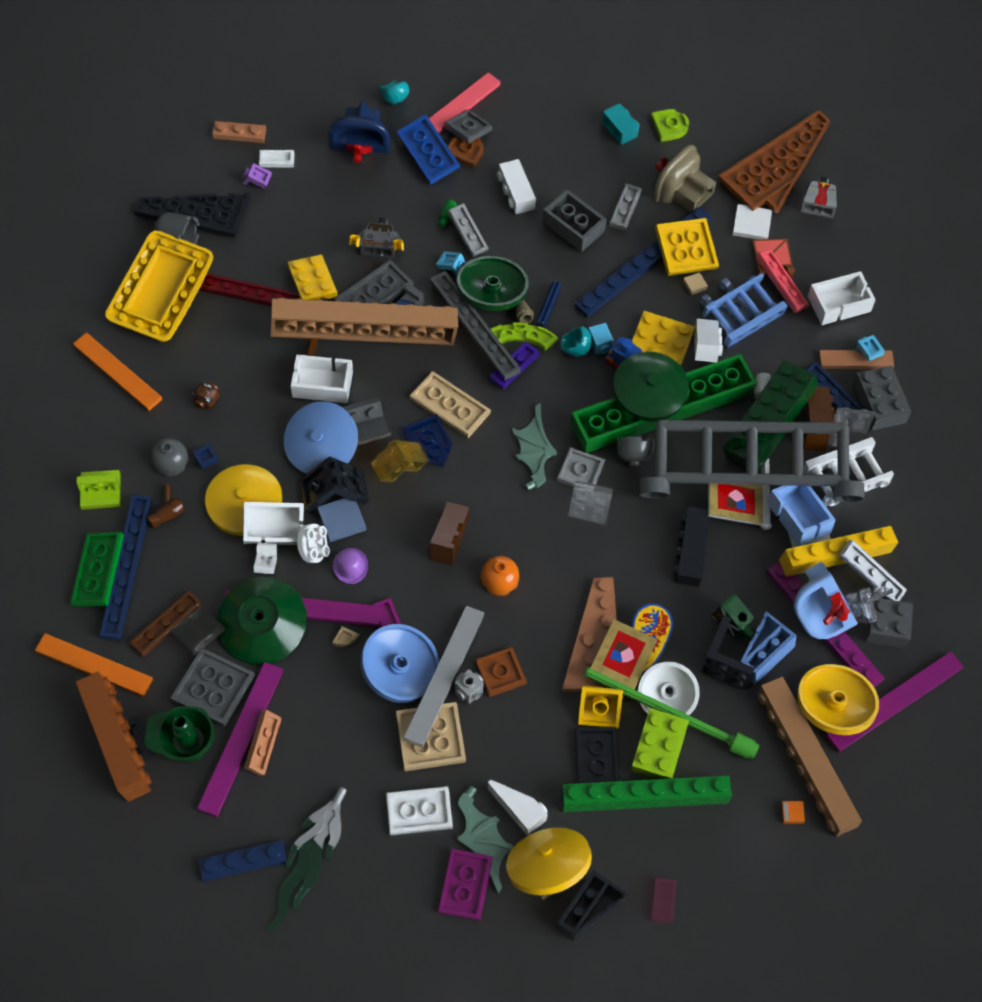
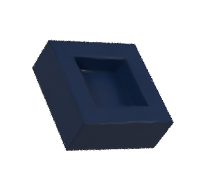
M210 444L193 451V455L202 470L219 462Z

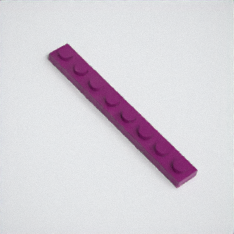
M779 561L767 569L766 573L794 605L795 597L804 584L796 575L786 577ZM845 631L835 637L823 639L846 667L862 674L870 681L874 688L884 681L883 675Z

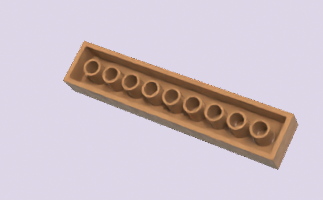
M272 298L271 337L454 345L458 329V308L450 306L434 307L432 305L415 306L413 304L397 305L395 303L378 304L376 302L360 303L357 301L341 302Z

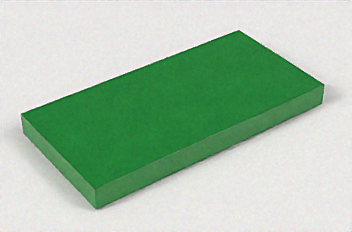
M122 532L86 534L71 596V606H108L124 538Z

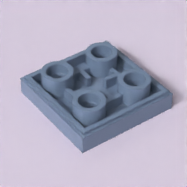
M344 498L317 507L330 542L367 530L357 502Z

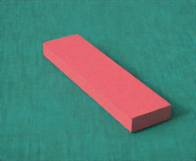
M772 250L758 253L756 256L757 260L792 311L796 313L807 309L810 306Z

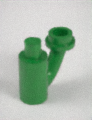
M446 200L438 217L440 220L439 226L445 227L450 222L451 218L448 210L457 206L455 201Z

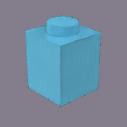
M602 323L589 327L588 330L592 337L591 347L595 355L609 352L614 340L607 324Z

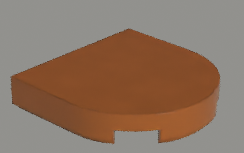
M455 136L448 145V148L458 162L472 168L476 167L484 152V146L480 138L467 144Z

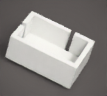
M861 271L811 284L808 293V299L821 325L836 322L837 318L843 320L869 313L875 303V298L870 288L867 287V282Z
M296 355L291 382L292 398L348 403L353 375L352 360L335 358L336 371H333L332 358Z
M244 502L243 544H257L263 540L269 544L297 545L298 534L303 525L299 524H303L304 503Z

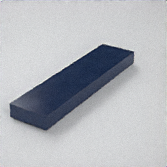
M817 362L805 369L816 375L818 386L829 387L830 395H833L832 406L851 425L865 416L866 411Z

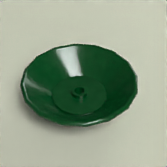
M254 577L237 584L224 597L217 613V632L222 645L234 658L251 665H263L264 662L272 664L286 658L299 646L306 631L307 611L301 595L289 583L274 577ZM262 614L263 618L261 620H257V615Z

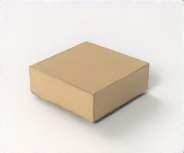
M700 272L685 277L683 280L691 295L707 290L708 286Z

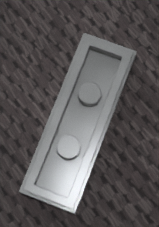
M625 184L610 220V227L626 231L641 195L642 188Z
M464 203L449 209L448 214L472 258L488 251L489 248Z

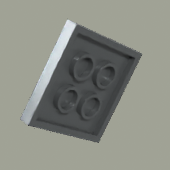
M201 648L172 695L171 701L180 706L203 708L211 721L225 727L254 679L255 673Z

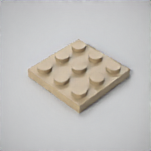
M457 702L442 705L423 748L404 741V736L417 708L396 711L405 771L466 762Z

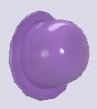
M347 548L335 556L333 570L340 581L346 584H355L366 576L368 560L362 551L355 548Z

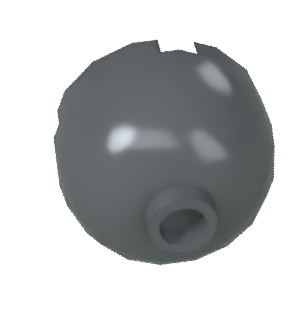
M632 436L621 437V440L617 438V453L623 461L629 463V466L639 467L640 463L647 462L652 457L654 439L647 438V441H643L641 437Z
M174 438L159 440L151 448L150 452L152 468L156 473L165 474L167 477L176 476L183 472L187 462H189L186 447L182 442Z

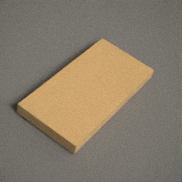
M433 371L409 396L410 400L467 438L473 434L491 413L489 408Z

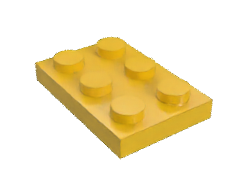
M322 254L288 262V269L300 299L314 301L320 300L321 297L331 299L338 296Z

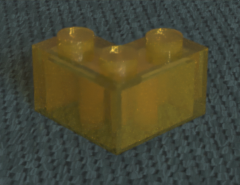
M393 440L383 452L376 456L371 465L381 482L393 483L404 471L418 472L429 460L420 443Z

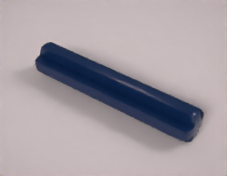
M552 282L536 320L537 326L545 327L561 289L560 282Z

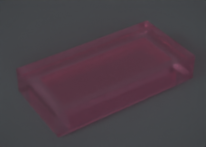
M655 878L651 914L652 922L673 924L677 880Z

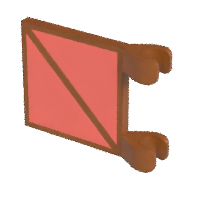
M788 239L752 241L758 275L761 273L764 275L762 280H765L767 273L756 256L758 253L770 249L785 268L790 278H794L795 268L792 264Z

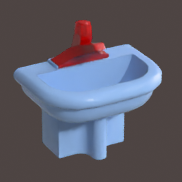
M823 562L805 570L809 579L808 583L801 587L794 601L795 613L804 630L816 639H829L857 625L858 623L834 578L828 572Z

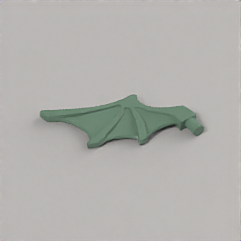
M540 403L535 407L534 418L527 427L521 430L512 428L513 435L520 444V453L516 454L515 458L525 463L532 473L531 481L524 485L527 491L535 487L538 488L546 482L545 462L548 458L557 455V451L552 447L544 432Z
M470 786L459 798L457 804L466 822L464 833L458 836L457 839L473 853L493 856L490 877L497 893H500L502 889L499 879L500 864L514 847L500 836L497 829L499 818L486 816L475 808L472 797L477 789Z

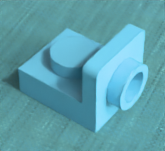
M444 251L436 266L438 269L453 271L457 277L460 268L466 261L461 253Z
M874 335L859 339L855 350L862 352L868 362L883 356L885 350Z

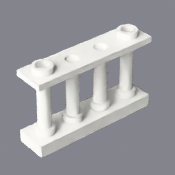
M873 437L849 445V465L858 481L864 483L865 492L879 486L883 488L889 485L894 475L893 471L883 474L873 457L872 450L876 444ZM837 450L805 461L803 473L823 474L821 471L829 468L832 469L835 475H838ZM865 457L876 477L867 480L855 458ZM821 486L826 494L822 501L824 505H837L839 502L833 500V491L830 486Z

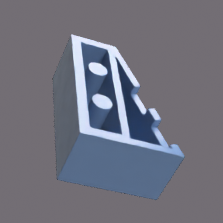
M767 611L741 660L742 663L755 668L750 679L754 685L795 647L796 634Z

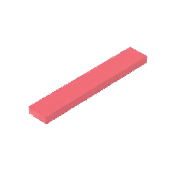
M488 72L430 117L429 120L438 133L445 129L444 123L471 109L499 87L500 81Z

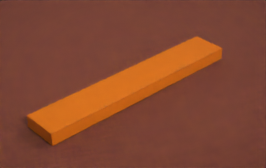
M87 332L73 343L74 348L146 410L150 411L162 401V396Z
M46 633L35 649L36 653L86 674L91 675L99 671L103 677L107 676L113 685L142 697L145 696L153 681L151 676Z

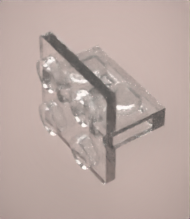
M575 481L568 516L605 524L613 489Z

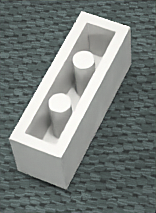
M519 159L499 164L497 178L499 182L502 181L504 195L508 196L509 207L513 208L515 215L535 210L536 198Z
M696 320L694 333L695 360L717 363L718 356H722V328H719L718 321Z

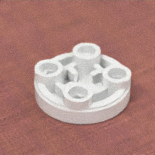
M307 524L299 531L297 545L304 561L318 563L329 555L330 549L327 546L326 538L327 530L324 526Z

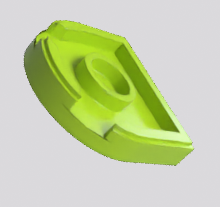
M675 109L651 113L650 117L660 142L678 139L687 133L689 120L684 113L681 114L675 111Z

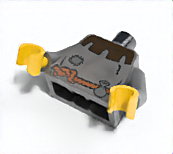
M383 217L378 218L377 223H369L366 229H363L358 235H350L349 245L354 244L356 247H359L360 244L361 256L394 259V251L396 249L404 251V241L401 240L397 232L393 231V226L388 225V220Z

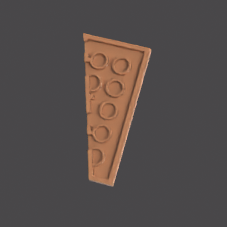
M613 577L593 579L562 692H579L582 690V685L609 688L588 677L585 678L584 671L592 666L613 620H617Z

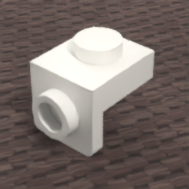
M257 543L254 573L274 574L277 562V545Z

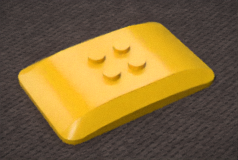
M161 231L151 232L106 310L108 321L161 342L170 340L208 273L214 259L212 252Z

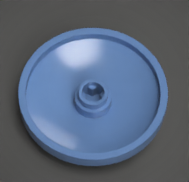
M320 401L302 407L292 416L284 433V449L289 461L305 474L309 473L329 456L349 463L358 444V430L354 419L344 408L332 402Z
M391 624L376 630L365 642L360 656L361 671L369 687L382 698L396 703H409L421 699L440 662L437 650L431 640L416 628L403 624Z

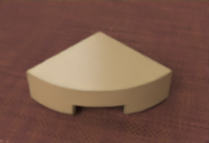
M342 626L332 645L337 647L350 646L360 636Z

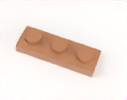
M215 121L212 135L213 139L264 143L267 129L266 125Z
M268 710L261 711L244 766L245 769L259 776L265 775L282 719Z

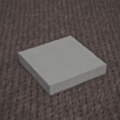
M570 447L557 481L593 493L605 464V459Z

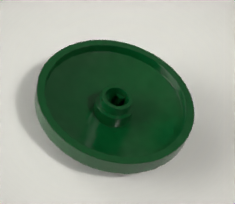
M482 256L466 262L460 268L457 275V290L460 296L467 303L483 310L502 311L513 308L525 299L528 292L529 280L526 272L517 263L503 257Z
M640 352L628 357L618 367L613 381L614 396L621 408L629 415L644 421L665 420L675 415L683 407L689 389L688 379L683 368L674 359L657 352Z

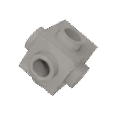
M470 669L465 673H460L455 679V694L468 704L473 700H477L483 694L484 682L482 677L476 672L473 673Z

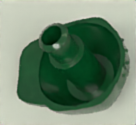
M192 706L173 707L169 711L156 713L149 718L146 727L145 745L148 750L165 755L171 761L197 762L210 750L214 742V724H212L211 719L203 708Z

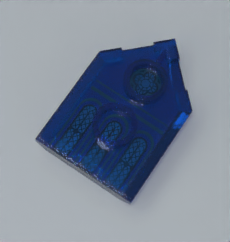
M437 414L403 427V431L418 459L438 466H444L451 450L452 442Z

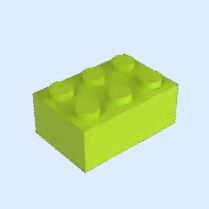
M649 708L631 772L653 779H672L689 720Z

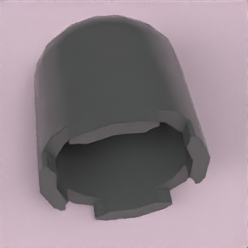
M165 212L155 222L154 230L196 245L199 238L196 230L197 226L200 225L196 217Z

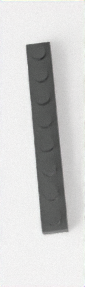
M444 271L430 278V283L445 303L452 308H458V320L502 378L506 381L521 373V368L478 312L460 296L457 285L447 272Z

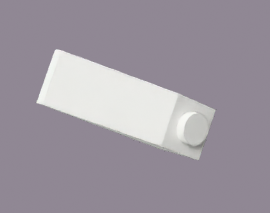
M493 780L488 782V790L527 836L547 821L548 811L541 802L538 803L534 798Z

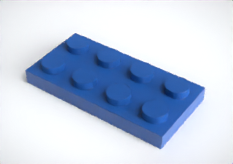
M426 114L397 131L398 136L430 184L460 168L458 161Z

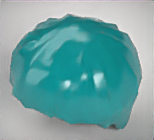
M394 80L385 86H379L383 100L390 105L403 102L409 94V86L406 82L400 83Z
M579 326L563 335L561 340L562 351L573 357H581L587 354L592 344L589 330Z

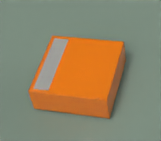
M782 801L783 824H804L803 801Z

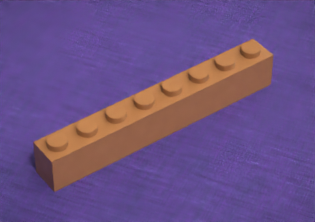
M780 677L761 685L758 699L768 710L769 720L775 723L779 738L784 740L787 746L788 755L790 758H794L799 775L803 776L806 781L808 792L814 795L817 801L816 806L819 812L824 814L828 829L834 832L837 837L857 828L862 820L784 678Z

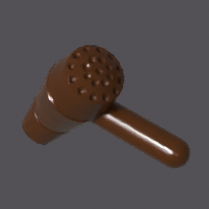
M169 484L163 487L164 505L147 516L154 529L162 523L176 518L185 511L184 504L179 498L172 499L171 486Z

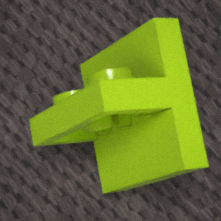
M120 470L81 472V476L77 477L81 510L120 507Z

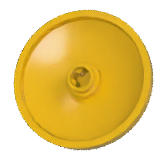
M242 464L229 467L215 476L207 488L205 506L208 516L220 530L232 535L244 536V502L283 503L279 482L269 471L259 466Z
M825 664L814 667L802 677L797 690L798 705L804 716L818 728L832 734L853 735L860 733L872 725L879 711V697L874 686L862 674L846 666Z
M548 828L534 832L518 842L509 853L506 869L511 883L520 891L532 895H548L563 891L576 884L588 871L592 855L587 840L577 831L568 828Z

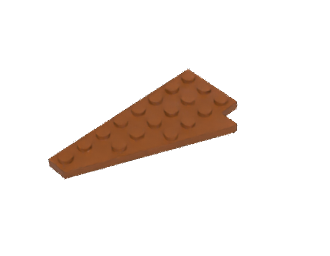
M818 110L720 174L718 180L751 210L754 211L766 204L775 214H778L827 130L830 119Z

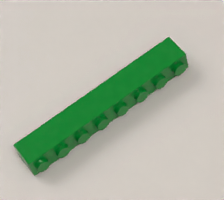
M729 776L563 784L561 792L563 812L727 804L732 797Z

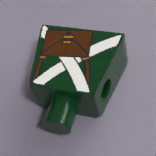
M735 593L711 615L719 624L723 616L731 618L727 632L732 637L741 633L749 641L756 633L749 625L754 620V616Z

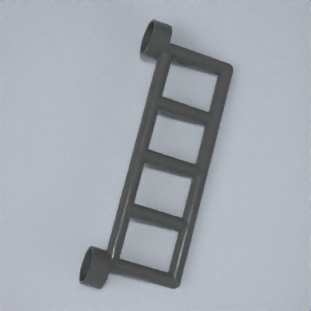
M659 420L656 423L655 477H645L639 480V496L649 499L669 497L670 483L833 486L834 501L859 502L865 499L864 483L849 480V426L846 423ZM667 431L701 432L700 472H667ZM712 432L746 433V473H712ZM758 433H792V474L758 473ZM803 433L837 434L838 475L803 474Z

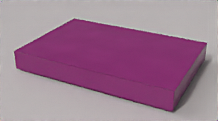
M451 849L438 913L477 921L481 920L493 856Z

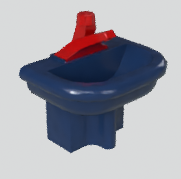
M363 101L359 103V107H346L345 116L338 118L329 127V148L355 153L353 157L355 163L361 162L362 154L390 152V135L381 122L380 109H370Z

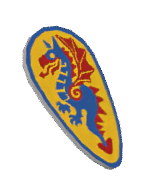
M659 604L642 606L636 612L633 619L632 628L658 639L642 674L657 662L673 629V619L670 612Z

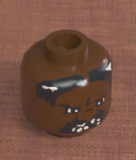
M212 382L200 383L192 393L194 405L201 410L203 408L211 409L220 398L219 389Z

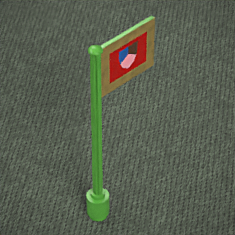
M614 619L592 666L585 669L584 677H588L611 689H621L624 695L655 710L689 720V726L727 743L730 746L729 751L743 758L753 760L759 748V744L755 743L756 740L737 732L736 736L727 734L634 690L658 639Z

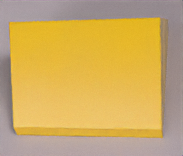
M582 685L578 724L616 727L619 729L623 690Z

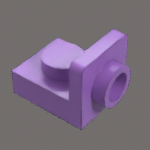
M253 163L243 173L242 177L245 178L243 184L246 185L250 181L265 189L272 172Z

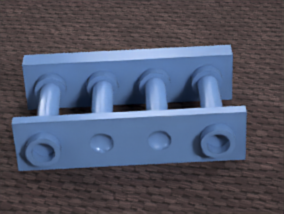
M762 273L758 276H751L743 285L716 301H709L704 306L705 309L702 316L706 317L712 314L725 330L726 338L723 343L727 348L783 315L788 307L784 301L779 304L774 303L760 285L764 277ZM754 288L768 306V310L760 312L746 294L747 291ZM740 297L753 313L754 319L751 321L746 320L732 300ZM727 306L741 324L738 329L731 328L718 311L720 307Z

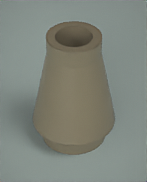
M525 300L515 306L516 318L519 322L530 323L533 320L534 312Z

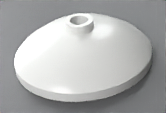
M667 661L653 665L643 674L638 687L639 692L687 715L694 711L699 700V685L696 677L687 667L676 662ZM672 687L673 692L669 694L665 689ZM640 702L642 708L648 714L651 707Z

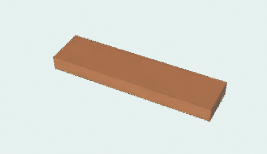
M860 350L819 351L820 366L823 369H878L887 366L894 368L892 351H885L883 356L869 362Z

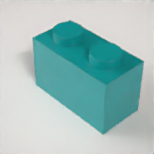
M620 103L603 111L602 123L620 145L638 137L639 124L637 120H634L629 111Z

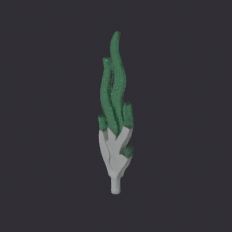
M339 787L333 801L330 800L326 806L314 812L304 822V830L312 825L314 827L300 836L289 852L286 868L289 869L297 852H299L298 861L290 876L280 887L278 914L267 928L268 932L274 930L284 920L291 893L296 885L304 878V884L294 898L295 911L298 910L299 903L317 882L321 871L322 849L324 841L328 836H330V840L326 848V859H331L332 852L341 835L340 804L347 792L346 789Z

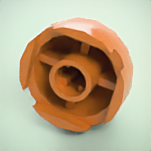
M494 556L484 563L481 571V584L484 585L490 594L504 596L513 589L515 590L518 586L520 578L519 569L516 563L509 557Z

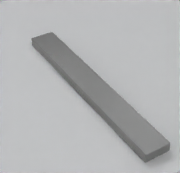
M469 606L465 607L407 729L404 741L423 748L483 620L484 612Z

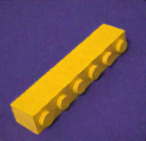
M887 526L785 549L779 561L787 577L805 573V570L820 562H823L826 568L846 563L839 556V553L849 540L856 542L871 557L891 553L898 544V540L892 527Z

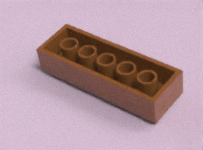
M99 671L76 681L117 791L128 802L151 792L149 786L152 783L151 778L142 767L145 765L144 760L135 749L138 745L134 736H131L128 731L131 727L128 720L121 713L124 710L120 701H117L115 697L117 692L113 683H110L108 677H103Z

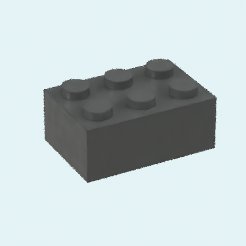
M569 190L563 192L543 210V223L580 252L584 251L605 232L606 218Z
M887 366L857 373L853 387L862 408L866 411L865 416L871 430L907 423L912 411L893 367Z

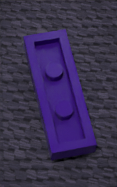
M525 342L511 357L521 368L522 373L539 357L540 352ZM495 370L489 376V380L504 390L521 373L505 381L499 372Z

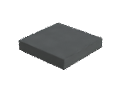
M470 110L444 123V128L467 144L492 131L491 124Z

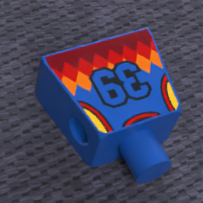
M620 337L609 350L604 362L617 370L625 359L642 352V350L634 345L631 339Z

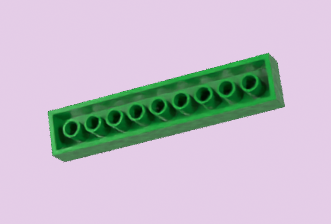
M738 354L717 363L715 362L686 372L689 385L686 401L675 415L665 420H683L754 395L757 382L742 355ZM614 397L572 412L570 424L584 452L589 453L617 443V438L621 440V437H635L655 430L658 421H644L629 415L621 408Z

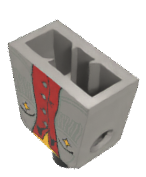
M820 177L818 182L812 181L804 198L801 212L833 218L837 207L836 186L828 184L829 180L826 177Z

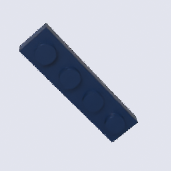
M283 840L199 859L203 882L287 863Z

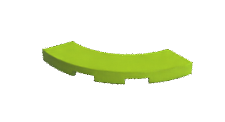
M513 322V324L498 325L490 328L501 344L511 341H524L546 351L558 341V337L549 330L540 326L528 325V323Z

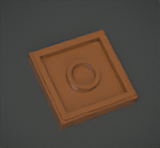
M512 647L475 659L476 667L483 679L489 697L527 684Z

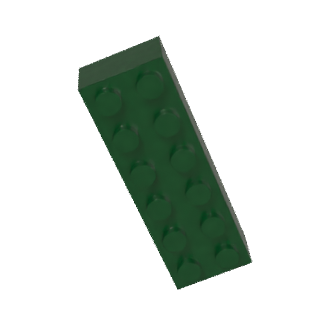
M783 360L741 421L794 422L818 387L816 375ZM733 432L723 446L727 459L746 468V433ZM758 433V473L786 433Z

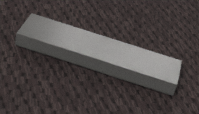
M849 540L839 553V556L884 598L900 601L907 591L853 540Z

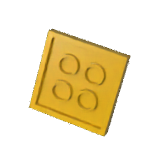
M706 218L663 223L655 226L668 276L718 269L719 263Z
M643 311L632 342L641 348L642 352H657L667 355L682 366L695 331V326Z

